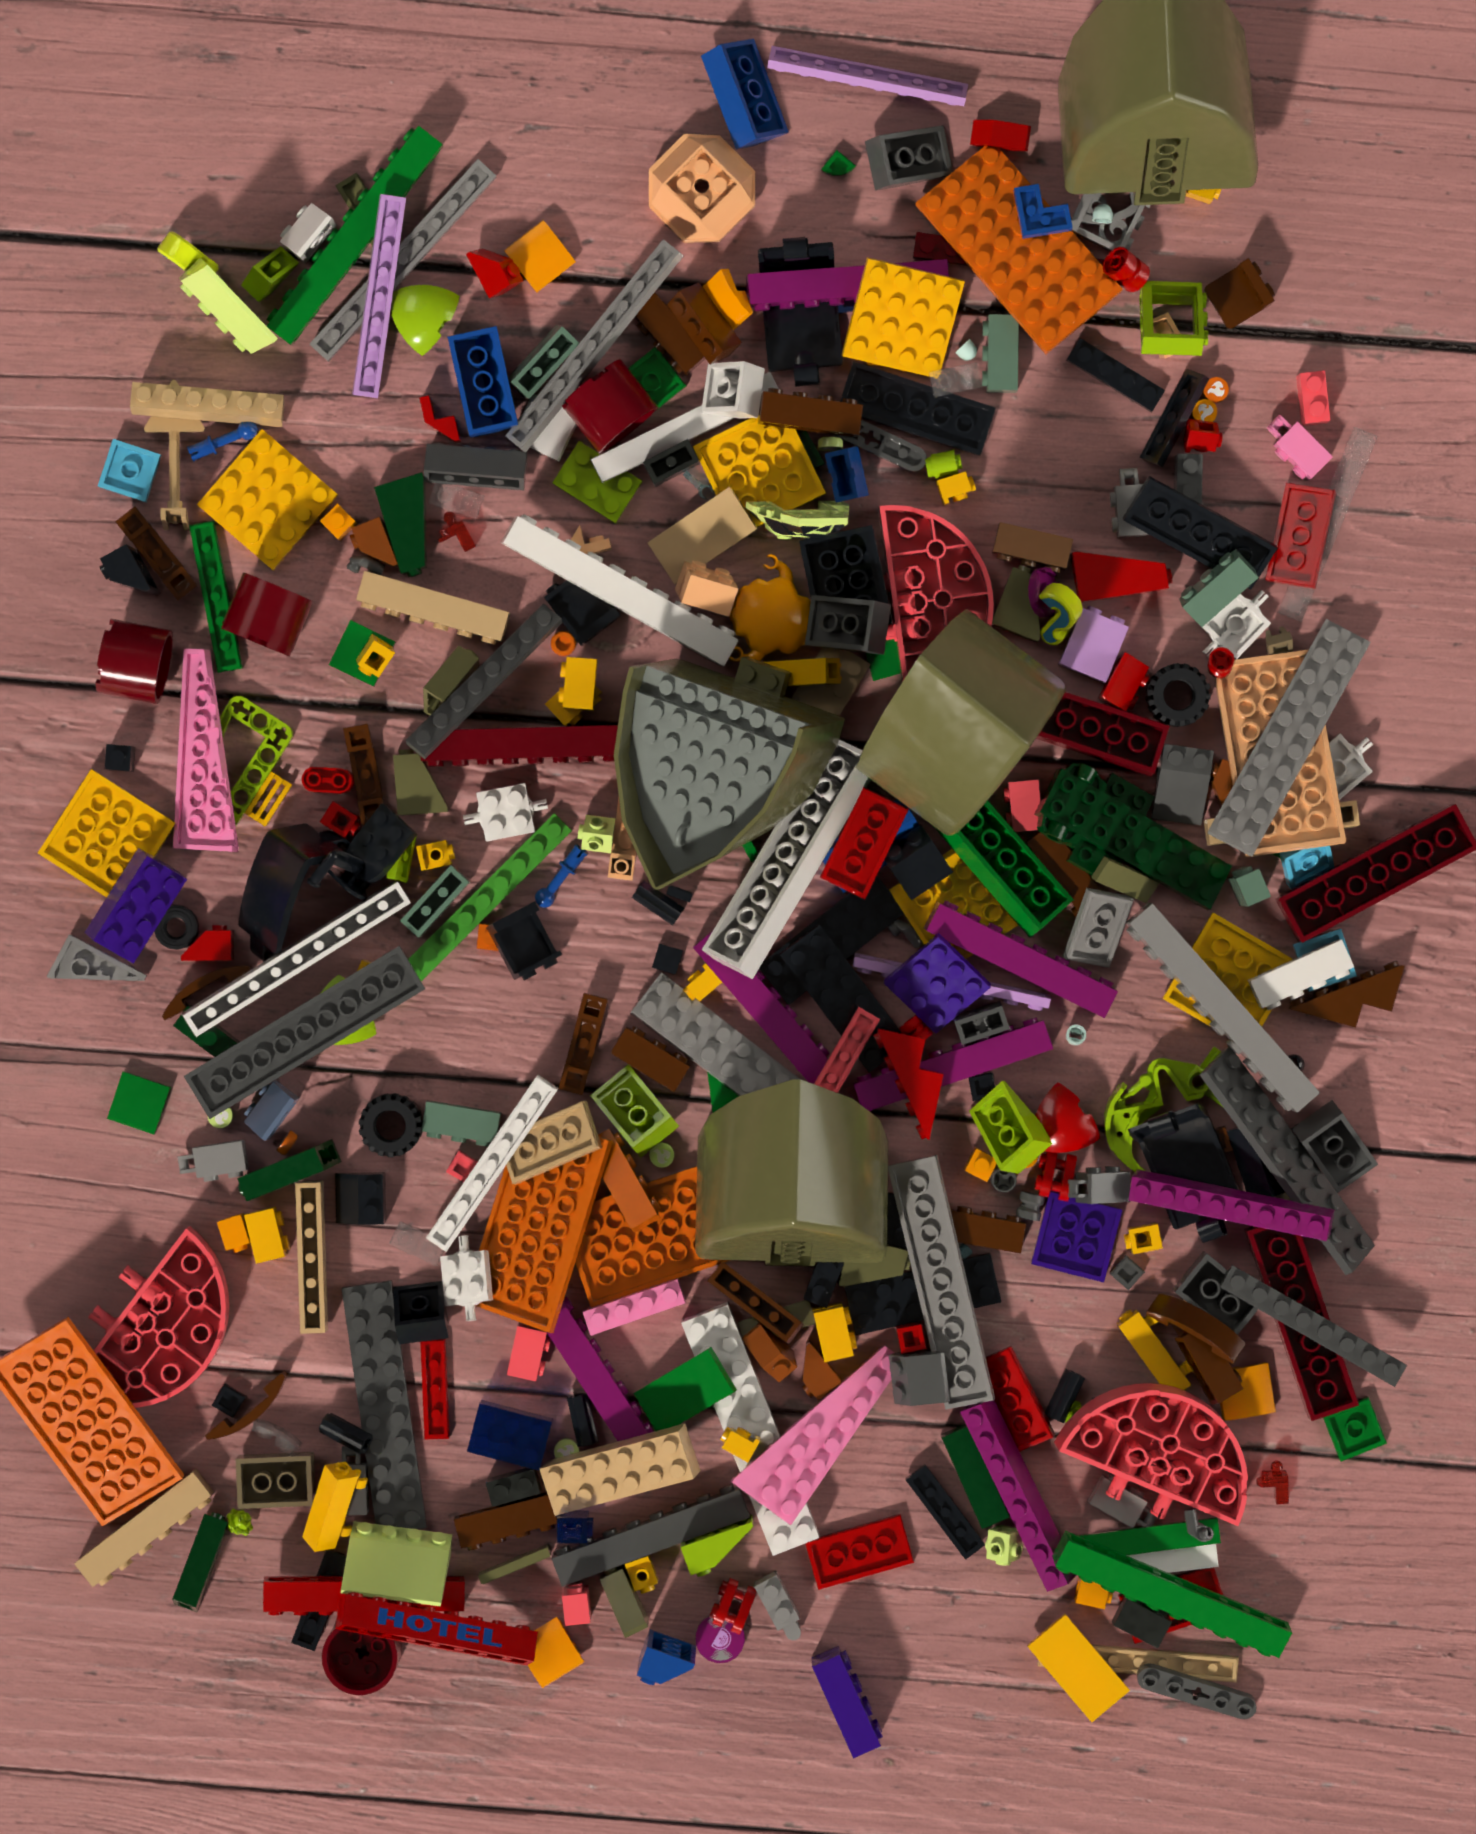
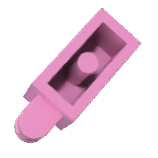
M1278 415L1267 426L1268 431L1278 440L1273 445L1276 448L1275 453L1284 462L1288 460L1294 466L1292 469L1294 473L1302 480L1304 478L1308 481L1312 479L1333 458L1298 421L1291 426L1281 415ZM1282 426L1288 430L1283 436L1278 432Z

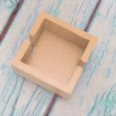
M693 560L692 563L684 561L675 591L679 595L681 603L729 617L738 587L733 577L729 575V571L718 567L712 570L706 568L704 563Z

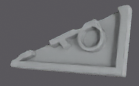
M71 934L68 935L47 975L50 979L145 981L148 976Z

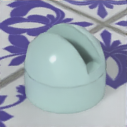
M1107 204L1096 206L1093 211L1092 221L1112 223L1113 212L1110 206Z
M968 339L955 353L961 359L969 361L976 356L977 347Z
M1077 1024L1070 1026L1066 1032L1067 1041L1075 1046L1082 1044L1086 1039L1084 1027ZM1069 1034H1073V1035H1077V1036H1082V1037H1081V1039L1072 1038V1037H1069Z

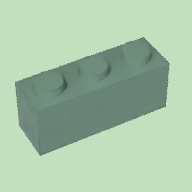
M989 314L987 321H983L982 335L987 336V346L982 347V361H987V371H982V386H986V393H1017L1019 323L1012 315Z
M555 325L509 375V384L523 397L530 399L574 351L579 342L563 326Z
M1235 549L1233 552L1223 555L1219 560V564L1212 570L1208 569L1201 575L1200 581L1194 586L1187 587L1182 592L1179 600L1184 610L1203 627L1259 577L1256 570Z
M450 865L400 922L420 938L471 882L453 865Z
M1244 866L1232 871L1233 876L1228 878L1239 906L1248 907L1271 897L1260 869Z
M428 1100L425 1105L421 1131L427 1132L426 1136L441 1139L442 1135L452 1136L451 1141L466 1143V1139L476 1140V1145L488 1147L499 1132L502 1112Z

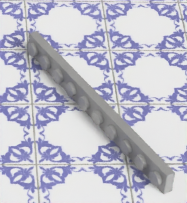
M479 159L474 162L400 244L393 291L497 178ZM368 280L310 343V346L328 362L362 326Z
M664 239L660 242L517 420L518 425L512 427L505 435L525 453L560 411L562 405L566 403L565 400L580 386L683 258V255Z

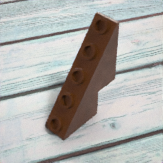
M1397 960L1383 965L1384 970L1375 973L1373 969L1360 974L1361 979L1354 982L1350 978L1337 983L1338 988L1328 991L1326 987L1313 992L1314 997L1305 1000L1304 997L1292 1000L1290 1001L1291 1006H1289V1009L1356 1028L1363 1004L1392 1012L1405 966L1399 965Z

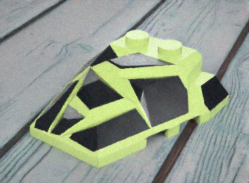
M835 500L818 501V509L784 510L770 501L746 502V509L755 518L764 522L765 528L775 534L778 539H792V537L822 539L828 533L838 532L848 524L849 504L844 501L838 503Z

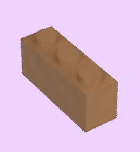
M1000 522L992 553L997 554L996 559L1011 562V559L1015 558L1021 560V565L1035 567L1036 564L1046 566V568H1051L1055 573H1060V569H1067L1073 539Z

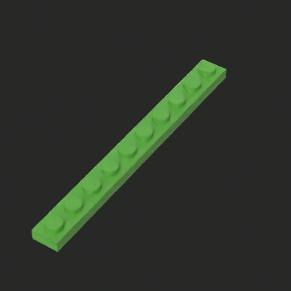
M555 813L408 959L421 981L572 832Z

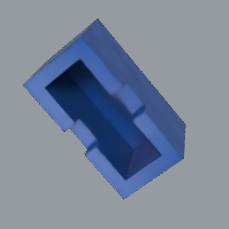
M858 446L825 453L828 471L832 476L833 483L831 484L836 503L869 496Z

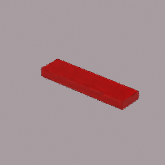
M446 1339L420 1342L424 1440L449 1439Z

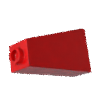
M1072 552L1070 554L1076 594L1081 603L1169 589V584L1172 583L1171 569H1166L1165 563L1084 552Z

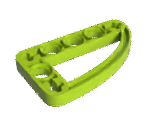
M242 696L233 697L220 716L222 736L224 737L234 717L264 736L265 739L231 790L232 805L242 809L240 814L234 811L235 826L243 818L248 806L293 738V731L289 725ZM243 701V707L251 711L252 707L256 709L250 714L248 722L244 720L248 715L240 711L238 714L235 713L236 708L233 706L235 702L240 703ZM257 714H264L267 717L265 727L257 728L254 725L253 720ZM286 728L285 734L288 735L287 739H280L277 744L282 746L280 751L275 746L268 744L270 739L273 742L277 739L278 735L275 733L277 729L282 730ZM266 748H271L275 753L274 760L269 763L264 762L261 758V753ZM253 769L259 770L262 775L261 780L256 784L248 780V773ZM239 790H243L248 794V800L243 805L237 804L234 799L235 793Z

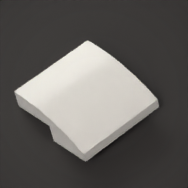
M533 394L531 396L525 410L530 406V404L538 395ZM563 407L530 447L558 462L577 426Z

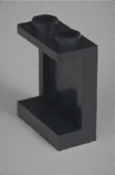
M567 580L561 585L556 582L546 590L548 595L544 597L555 613L562 618V622L581 647L621 617L614 606Z
M535 901L486 927L514 980L520 977L524 981L537 974L535 969L543 965L544 969H547L557 964L556 958L562 955L561 951L557 952L537 916L536 912L539 911V908Z

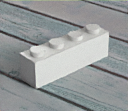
M1338 939L1247 981L1259 1007H1266L1267 1010H1271L1280 1006V1000L1284 998L1296 999L1304 995L1303 990L1311 986L1315 990L1327 984L1326 980L1335 976L1337 980L1349 975V969L1354 968V965L1343 940Z
M1216 1544L1126 1555L1168 1573L1219 1567Z

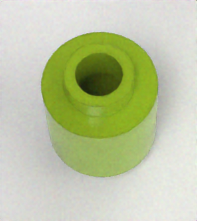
M954 450L930 454L931 457L925 459L928 478L935 477V479L953 476L958 474V469H963L960 454L955 455Z

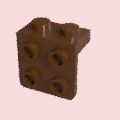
M1249 258L1241 262L1236 268L1206 285L1204 289L1228 329L1236 327L1269 307L1275 301L1273 299L1275 293L1269 283L1264 284L1260 277L1262 274L1261 269L1255 261L1251 262Z

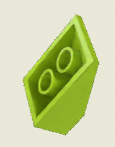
M629 1064L590 1095L640 1158L679 1127Z
M1001 1081L969 1110L1001 1171L1019 1174L1053 1144L1042 1123L1005 1081Z
M752 1514L750 1518L682 1542L680 1547L690 1576L696 1574L697 1577L709 1574L711 1568H714L753 1528Z

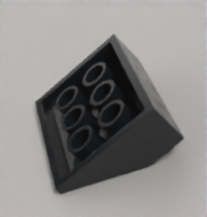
M873 525L828 534L822 539L811 538L799 541L810 597L812 595L873 600L889 604ZM891 611L889 615L888 625L893 624Z

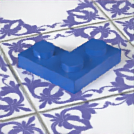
M1039 184L1014 188L1013 192L1022 239L1072 231L1073 227L1068 204L1043 208Z

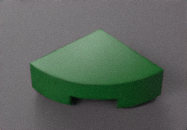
M836 150L822 167L821 171L831 176H843L854 170L856 165Z
M750 841L743 845V848L750 861L754 863L758 852Z

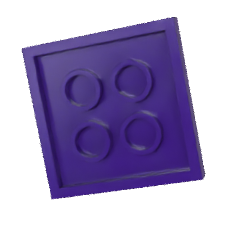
M939 933L884 979V984L935 1033L939 1032L991 987V983Z
M1050 1191L1031 1264L1104 1282L1122 1209L1103 1204L1077 1203L1075 1198H1069L1068 1202L1058 1200V1193Z

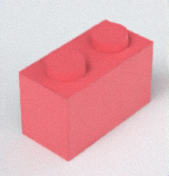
M1325 370L1300 373L1296 376L1301 425L1327 424L1330 421Z
M1039 780L1008 782V788H1003L1004 803H1009L1010 810L1009 813H1005L1006 822L1015 832L1038 830V817L1034 814L1041 802Z
M518 1324L507 1375L536 1381L538 1375L543 1376L546 1361H541L543 1351L548 1352L551 1338L547 1336V1332L528 1325Z
M583 1582L568 1584V1587H565L562 1593L565 1626L590 1623L592 1609L589 1585H583Z

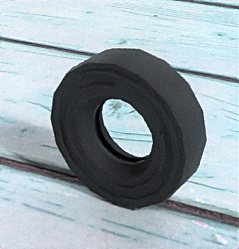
M172 905L154 932L156 938L163 946L168 949L179 950L187 948L195 941L198 936L199 923L192 910L185 906ZM172 918H180L185 922L186 931L180 937H173L167 931V924Z

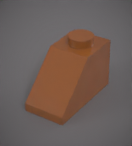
M380 517L351 528L353 534L349 536L354 549L359 548L363 554L393 567L398 566L394 550Z
M1220 759L1219 763L1214 762L1211 770L1212 779L1210 783L1220 809L1233 787L1229 761L1225 759Z
M761 1322L742 1337V1341L762 1369L778 1382H781L797 1368L794 1351Z
M809 1340L805 1348L802 1375L804 1385L802 1388L810 1398L815 1396L817 1400H820L842 1381L828 1362L824 1363L822 1354Z

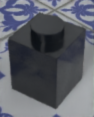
M106 744L104 769L134 772L136 747Z

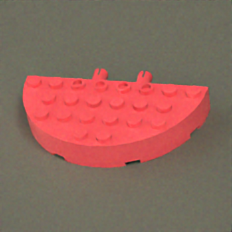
M885 505L879 506L887 572H885L883 577L886 590L890 592L894 618L893 624L888 625L886 640L894 639L895 642L897 641L903 682L921 653L949 622L964 610L968 609L989 626L992 625L994 610L993 590L987 568L971 541L953 524L929 511L910 506Z
M191 1226L184 1230L149 1278L145 1279L130 1268L129 1265L123 1270V1273L118 1278L135 1289L136 1295L119 1317H112L99 1305L95 1307L88 1317L106 1330V1335L94 1349L95 1354L135 1408L165 1401L192 1384L208 1368L217 1355L227 1330L230 1304L226 1277L212 1248Z
M1153 1383L1132 1384L1110 1390L1081 1407L1067 1421L1054 1441L1060 1452L1115 1474L1108 1490L1105 1492L1111 1498L1115 1496V1500L1121 1499L1128 1481H1131L1159 1493L1153 1508L1150 1510V1513L1156 1517L1160 1515L1159 1518L1165 1519L1172 1501L1177 1500L1239 1526L1247 1501L1248 1474L1243 1452L1234 1434L1219 1414L1199 1397L1185 1390Z

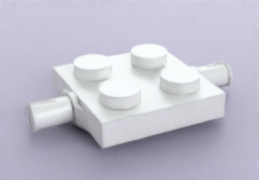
M1260 590L1252 600L1243 597L1241 594L1238 595L1202 627L1212 640L1202 651L1204 654H1207L1208 658L1214 649L1224 647L1229 649L1233 653L1234 659L1237 660L1271 624L1262 615L1259 608L1269 598L1265 594L1258 600L1265 593L1263 590Z
M1341 733L1329 742L1339 800L1373 772L1365 763L1362 755L1373 746L1372 742L1366 744L1370 741L1367 737L1356 747L1348 743Z
M526 783L476 792L478 800L477 813L463 815V819L465 820V825L480 822L484 830L486 842L535 832L533 822L534 811L548 809L547 799L532 802L527 793Z
M469 1235L458 1236L460 1251L453 1255L440 1256L445 1306H464L466 1321H476L475 1305L493 1300L489 1251L469 1250Z

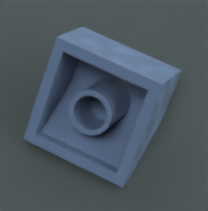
M276 1080L262 1088L259 1093L262 1098L257 1104L252 1103L244 1113L247 1116L244 1123L264 1141L273 1136L300 1099V1097Z

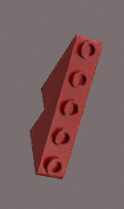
M878 1028V1033L874 1034V1038L879 1048L885 1047L888 1054L887 1057H884L890 1071L894 1069L899 1079L895 1080L900 1094L906 1093L909 1102L905 1103L910 1116L916 1115L919 1121V1125L915 1127L921 1140L925 1138L930 1140L944 1074L919 1068L925 1038Z

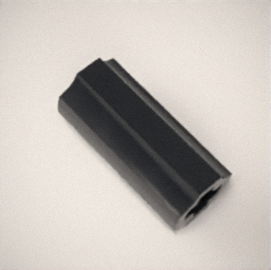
M644 880L632 896L634 900L672 926L685 909L659 890L654 889Z
M1065 1368L1045 1414L1064 1423L1085 1377Z
M587 1393L567 1397L577 1447L598 1443Z
M327 1413L319 1426L320 1433L359 1454H364L369 1449L373 1440L372 1434L333 1413Z

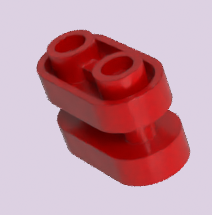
M310 767L302 775V784L311 792L345 794L353 788L354 778L352 773L346 769Z
M1046 1152V1154L1042 1153L1040 1155L1038 1168H1042V1173L1037 1175L1034 1187L1035 1190H1038L1039 1196L1049 1197L1050 1191L1058 1192V1200L1068 1202V1179H1074L1076 1155L1066 1154L1065 1160L1057 1159V1153ZM1055 1169L1062 1170L1060 1182L1053 1181Z
M729 1578L728 1582L722 1581L718 1591V1595H721L719 1604L714 1603L709 1617L713 1618L712 1624L722 1627L724 1621L732 1623L730 1631L740 1635L757 1591L749 1585L745 1592L737 1589L739 1581ZM733 1598L741 1601L736 1614L728 1611Z

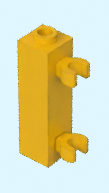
M840 658L764 662L791 672L788 687L841 684Z
M1130 1309L1119 1317L1120 1321L1117 1323V1326L1159 1384L1173 1386L1182 1390L1191 1386L1185 1375L1192 1372L1187 1360L1177 1366L1150 1328L1159 1321L1148 1315L1143 1318L1137 1309L1133 1312Z
M346 1461L324 1465L302 1536L314 1552L335 1549L339 1536L348 1537L351 1534L352 1526H344L354 1489L365 1488L368 1479L367 1477L359 1478L361 1470H352Z

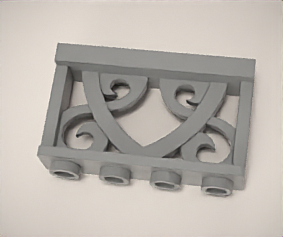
M1129 192L1131 198V205L1113 213L1112 223H1097L1092 221L1094 211L1092 204L1094 202L1107 204L1106 199L1101 193L1083 194L1071 219L1072 232L1110 252L1117 247H1125L1129 250L1134 241L1130 236L1134 229L1139 230L1145 218L1141 213L1145 206L1149 208L1151 205H1134L1133 192ZM1135 214L1128 227L1123 220ZM1080 224L1099 225V236L1079 227ZM1105 224H1110L1109 230L1112 235H1114L1113 231L1115 228H1120L1122 230V237L1115 242L1109 241L1104 234Z

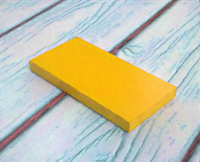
M1065 1613L1027 1644L1031 1652L1091 1722L1095 1721L1130 1691Z

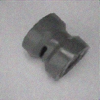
M999 1167L993 1170L990 1177L993 1187L1003 1193L1011 1191L1017 1182L1015 1173L1001 1171Z
M1021 1191L1019 1199L1022 1204L1017 1208L1015 1216L1040 1221L1041 1213L1039 1206L1044 1204L1045 1197Z

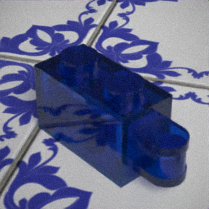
M575 1510L557 1516V1543H587L589 1536H593L594 1517H589V1511Z

